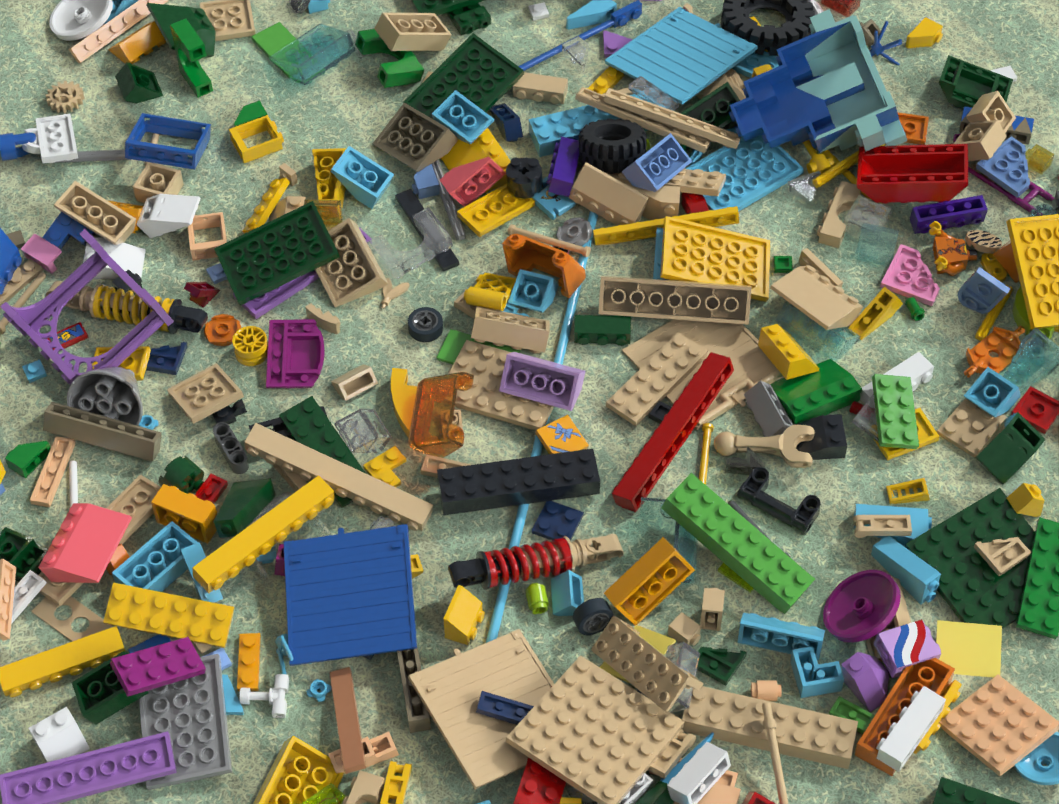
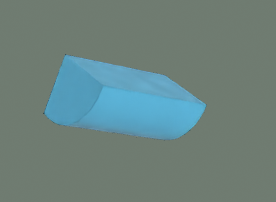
M567 570L550 579L553 615L573 616L575 609L584 602L582 577Z

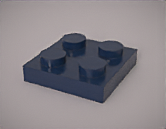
M546 501L532 528V534L549 540L567 536L571 541L584 516V512L554 501Z

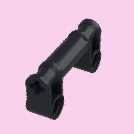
M764 467L755 468L747 480L740 486L737 497L746 499L751 502L752 506L757 507L790 527L794 526L800 529L806 535L819 516L820 499L815 495H808L803 499L799 507L794 509L764 492L769 485V472Z

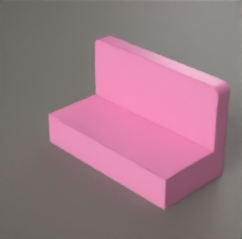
M34 234L21 248L27 259H32L46 271L53 274L57 270L53 262L62 251L47 240Z

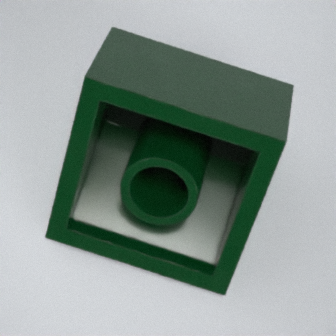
M126 62L115 76L123 99L127 102L137 104L163 96L156 76L152 71Z

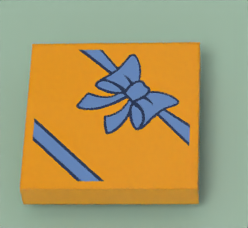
M569 415L541 427L535 432L549 454L585 450L589 446Z

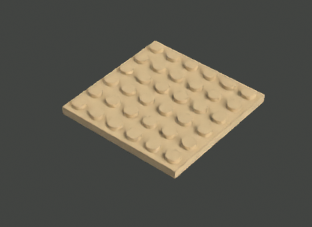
M580 655L506 737V743L597 803L619 804L684 727L685 721H682V719L671 712H665L649 698Z

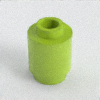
M540 583L530 584L525 590L529 610L535 615L547 612L549 603L545 586Z

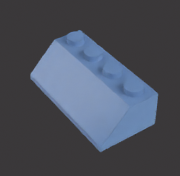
M670 133L625 168L622 173L632 186L656 192L689 165L692 160Z

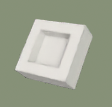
M545 2L528 6L533 21L549 17Z

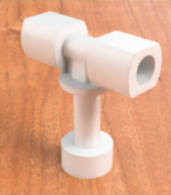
M275 675L274 688H270L269 692H251L250 688H241L240 704L249 705L250 700L269 701V704L273 705V718H286L287 703L285 693H288L289 688L288 675Z

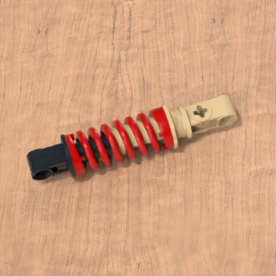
M616 534L585 540L576 539L573 542L567 536H563V538L554 539L551 542L543 541L541 544L537 542L532 543L531 546L524 544L521 547L513 546L511 549L503 548L500 552L498 550L478 551L476 559L453 562L448 566V571L455 588L458 585L466 587L480 584L484 590L498 585V577L503 585L508 584L509 577L513 583L519 581V576L524 582L529 580L530 575L534 580L538 579L540 573L544 578H547L550 575V571L554 576L567 570L575 572V566L585 567L587 564L610 561V558L618 556L621 558L624 552Z

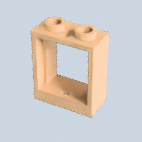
M223 212L195 215L193 217L192 224L188 226L190 251L193 261L218 257L214 248L227 243ZM221 228L222 240L195 244L194 230Z

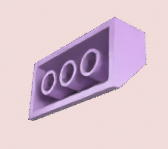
M512 352L506 356L499 391L572 411L582 390L585 371Z

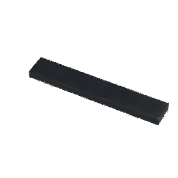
M412 189L396 194L397 202L442 271L444 272L459 266V260Z

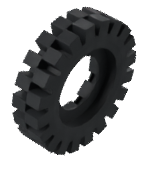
M724 0L721 28L757 45L758 49L755 50V54L763 55L766 49L769 56H778L777 49L811 35L809 28L811 24L810 17L815 16V11H813L812 3L807 2L808 0ZM756 9H770L780 12L785 17L786 22L775 28V25H764L762 27L757 25L756 21L749 18V15Z

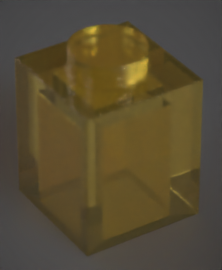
M1038 144L1032 149L1029 148L1025 153L1028 167L1041 175L1052 165L1055 155Z

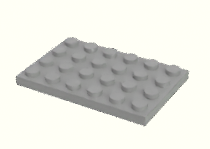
M219 654L200 657L206 668L205 674L148 690L149 693L139 699L142 738L168 731L177 771L174 774L147 780L146 788L148 790L232 773Z

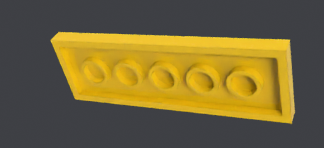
M113 583L103 623L177 639L189 637L192 642L225 648L235 608Z

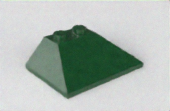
M147 3L146 6L170 49L175 50L170 25L186 18L203 41L207 57L214 56L216 31L203 9Z
M948 55L938 83L950 104L958 108H973L982 95L998 91L1005 102H1007L1013 79Z

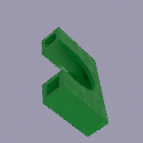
M186 18L171 24L181 75L198 98L213 92L212 82L198 61L207 56L203 41Z
M375 29L358 31L355 45L362 55L386 53L399 60L380 64L377 78L384 88L414 84L421 81L424 68L412 51H391Z

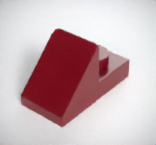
M186 282L184 287L186 291L190 292L189 295L191 297L189 300L203 308L220 292V289L207 282Z

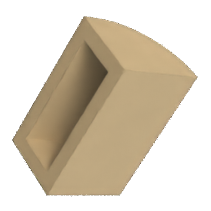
M362 364L332 380L331 383L341 398L347 401L377 385L378 381L372 368Z

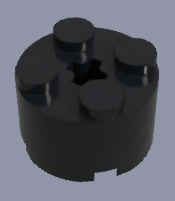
M517 157L511 159L510 164L506 168L508 191H511L517 198L527 199L534 197V194L539 193L543 188L542 167L539 164V160L536 158Z

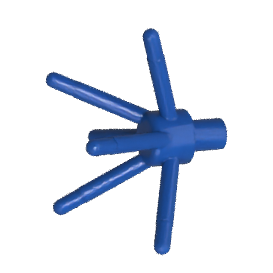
M886 21L879 36L878 32L874 31V44L869 52L871 57L875 54L877 56L881 55L893 64L900 65L885 54L884 50L902 45V40L898 39L884 46L880 44V40L888 25V21Z

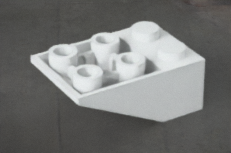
M158 194L149 197L145 201L137 226L149 238L188 227L193 222L200 197Z

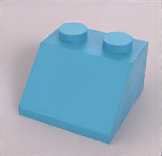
M520 269L508 303L543 313L553 303L559 285L553 277Z
M987 367L965 393L964 397L996 418L1009 411L1021 395L1018 386Z

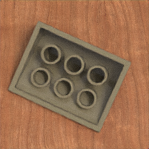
M403 103L372 144L419 172L448 154L459 139L449 128L408 104Z

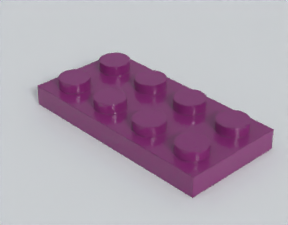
M189 637L112 658L110 662L127 697L202 675L206 671Z

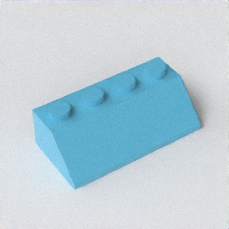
M743 613L737 643L792 654L794 649L813 646L816 659L819 660L825 630L815 626L800 625L796 622L780 621L773 617L766 618L755 613Z

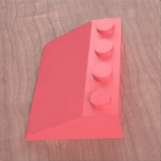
M73 503L38 568L51 582L99 583L132 517L89 503Z

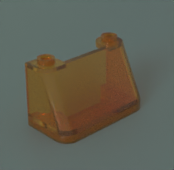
M457 372L424 378L418 383L408 443L413 450L444 458L463 447L464 432L461 427L452 424L457 390H469L473 385L474 375L466 372Z

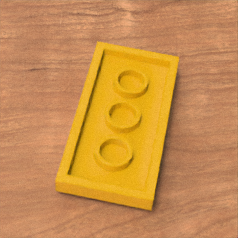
M506 183L458 210L457 217L478 237H481L534 207L535 200L532 197L527 199L515 197L511 191H508Z

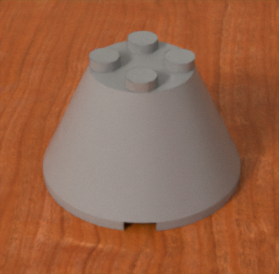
M109 367L88 371L78 376L68 389L67 406L137 426L142 419L143 407L138 383L134 372L130 369Z

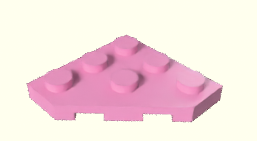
M901 244L881 281L880 287L883 288L885 286L894 293L908 298L914 297L916 301L933 306L940 288L937 283H934L932 274L927 265L921 260L919 251Z

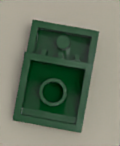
M5 527L0 532V560L4 559L16 567L15 580L17 582H20L29 570L39 575L42 571L38 567L48 548L36 544L31 537Z

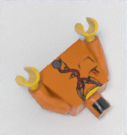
M937 221L929 225L931 228L929 234L936 236L933 242V253L937 274L947 273L950 276H955L966 270L969 260H977V250H966V244L963 239H957L941 230V225Z

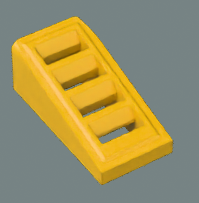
M925 478L886 486L890 504L930 500ZM917 488H921L922 492L918 493ZM905 489L906 496H902L901 490ZM909 489H913L914 494H910ZM894 490H897V493H898V497H897V498H893V497H894V493H893Z

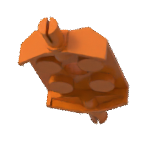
M1019 326L1014 331L994 327L992 333L971 350L967 349L966 357L970 367L964 371V375H967L969 378L975 372L982 374L987 367L999 374L1022 355L1024 348L1018 337L1025 332L1024 327ZM995 352L999 357H991L989 353Z

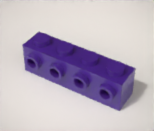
M561 136L560 142H556L546 183L549 184L548 192L569 197L579 157V141Z
M983 195L913 207L909 220L914 234H925L931 229L929 225L934 221L940 223L941 230L969 224H980L984 222L988 208Z

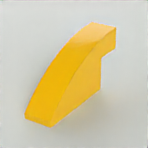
M392 368L391 395L394 412L406 436L413 444H417L427 401V388L407 385V369Z

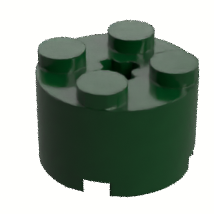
M179 456L164 469L166 474L164 477L160 475L159 485L175 486L187 494L194 489L198 491L204 483L202 481L204 471L187 456H184L185 458Z

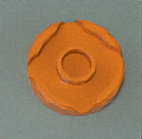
M220 314L212 317V320L205 324L204 333L206 339L216 346L231 345L234 334L241 329L240 321L229 314Z

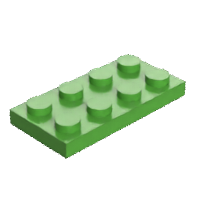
M874 374L872 376L879 446L917 449L919 447L911 377Z

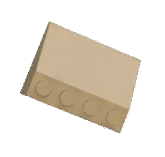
M348 218L328 231L340 257L315 270L334 307H339L375 292L388 284L357 223Z
M809 265L797 267L770 287V289L826 330L850 326L863 308L855 297L845 294L844 289L834 286L830 283L829 278L816 273V269Z

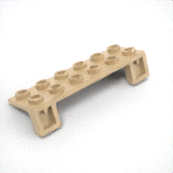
M613 616L591 650L665 712H669L684 688L690 689L693 687L698 691L701 689L704 683L691 673L675 665L640 637V632L630 624Z

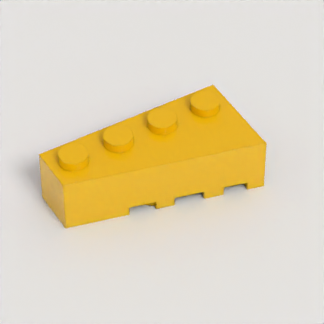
M347 148L312 149L318 201L323 216H341L346 187L336 178L331 169Z

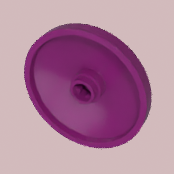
M864 570L849 576L832 591L825 603L823 610L825 627L836 639L848 643L864 641L875 636L892 621L898 611L901 595L897 583L889 574L880 570Z

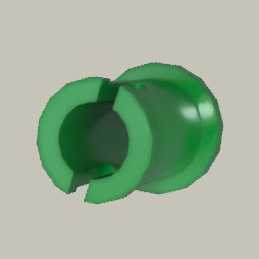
M914 297L908 298L905 301V306L910 311L911 318L915 321L922 320L925 316L924 309L920 308Z

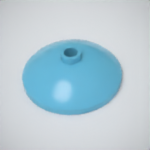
M1055 732L1014 765L1017 772L1023 778L1040 785L1059 784V732Z

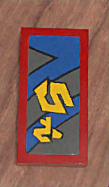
M81 322L57 332L59 342L64 349L89 338ZM53 337L47 338L50 342L53 341Z

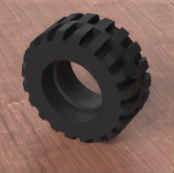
M618 118L600 119L596 122H590L589 125L586 124L579 132L580 162L583 165L587 162L608 174L622 173L625 168L646 153V132L641 126L635 122L632 123L630 120Z

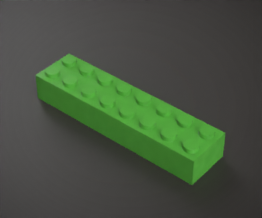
M690 473L668 496L661 507L670 517L784 614L815 580L814 577L693 473Z

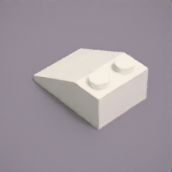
M95 238L124 271L129 269L132 273H137L142 277L145 249L126 243L114 245L105 238ZM88 243L86 244L83 263L95 253ZM107 265L93 279H116L118 275Z

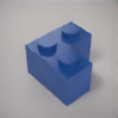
M61 212L42 238L59 249L63 248L70 237L86 247L87 242L81 237L80 233L84 229L92 236L96 233Z

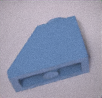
M432 164L414 175L412 190L414 194L418 195L419 199L440 195L439 183Z

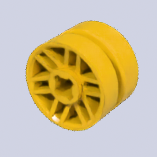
M246 326L234 334L232 343L235 357L239 363L245 366H256L267 359V336L261 328Z

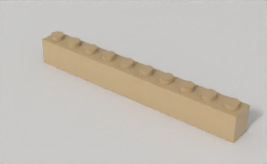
M257 423L254 424L244 442L245 450L254 457L258 455L271 465L277 464L281 466L286 472L299 474L306 481L313 480L319 475L338 496L353 499V502L357 505L368 506L373 512L377 514L383 513L394 522L400 521L407 524L411 530L417 531L418 529L422 531L433 512V504Z

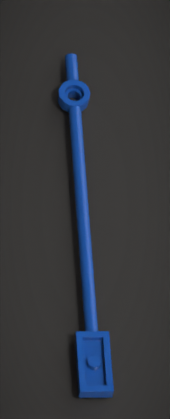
M637 0L611 13V19L519 65V67L525 71L611 26L614 28L624 26L628 21L637 19L642 15V3Z

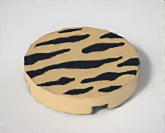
M970 230L965 237V242L969 247L973 245L975 250L983 253L993 254L1002 246L1000 238L982 230Z

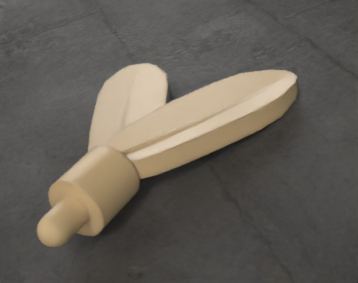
M387 278L388 284L382 287L384 299L381 302V307L384 309L392 299L405 293L410 286L409 283H401L392 289L391 280Z

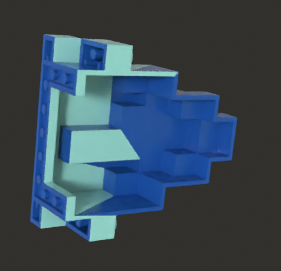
M830 9L810 17L811 24L809 28L812 35L777 49L778 56L776 60L778 67L744 81L745 88L742 90L746 98L730 105L732 111L729 114L732 121H736L738 127H735L738 136H743L746 142L762 135L764 143H769L770 148L789 141L795 146L810 140L813 148H817L819 153L838 145L842 151L857 144L860 147L863 146L865 151H868L883 144L886 146H896L907 141L906 134L898 117L896 105L890 91H886L871 57L857 16L852 15L835 23Z

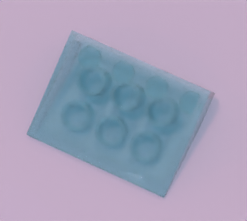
M318 24L270 56L269 59L284 73H288L295 82L307 85L316 77L323 75L331 67L338 65L343 59L350 57L356 49L350 33Z

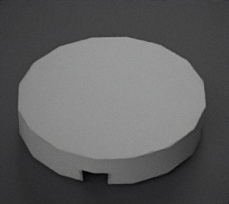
M577 217L566 220L563 223L564 225L558 228L556 234L558 240L583 246L592 237L593 231L589 221Z

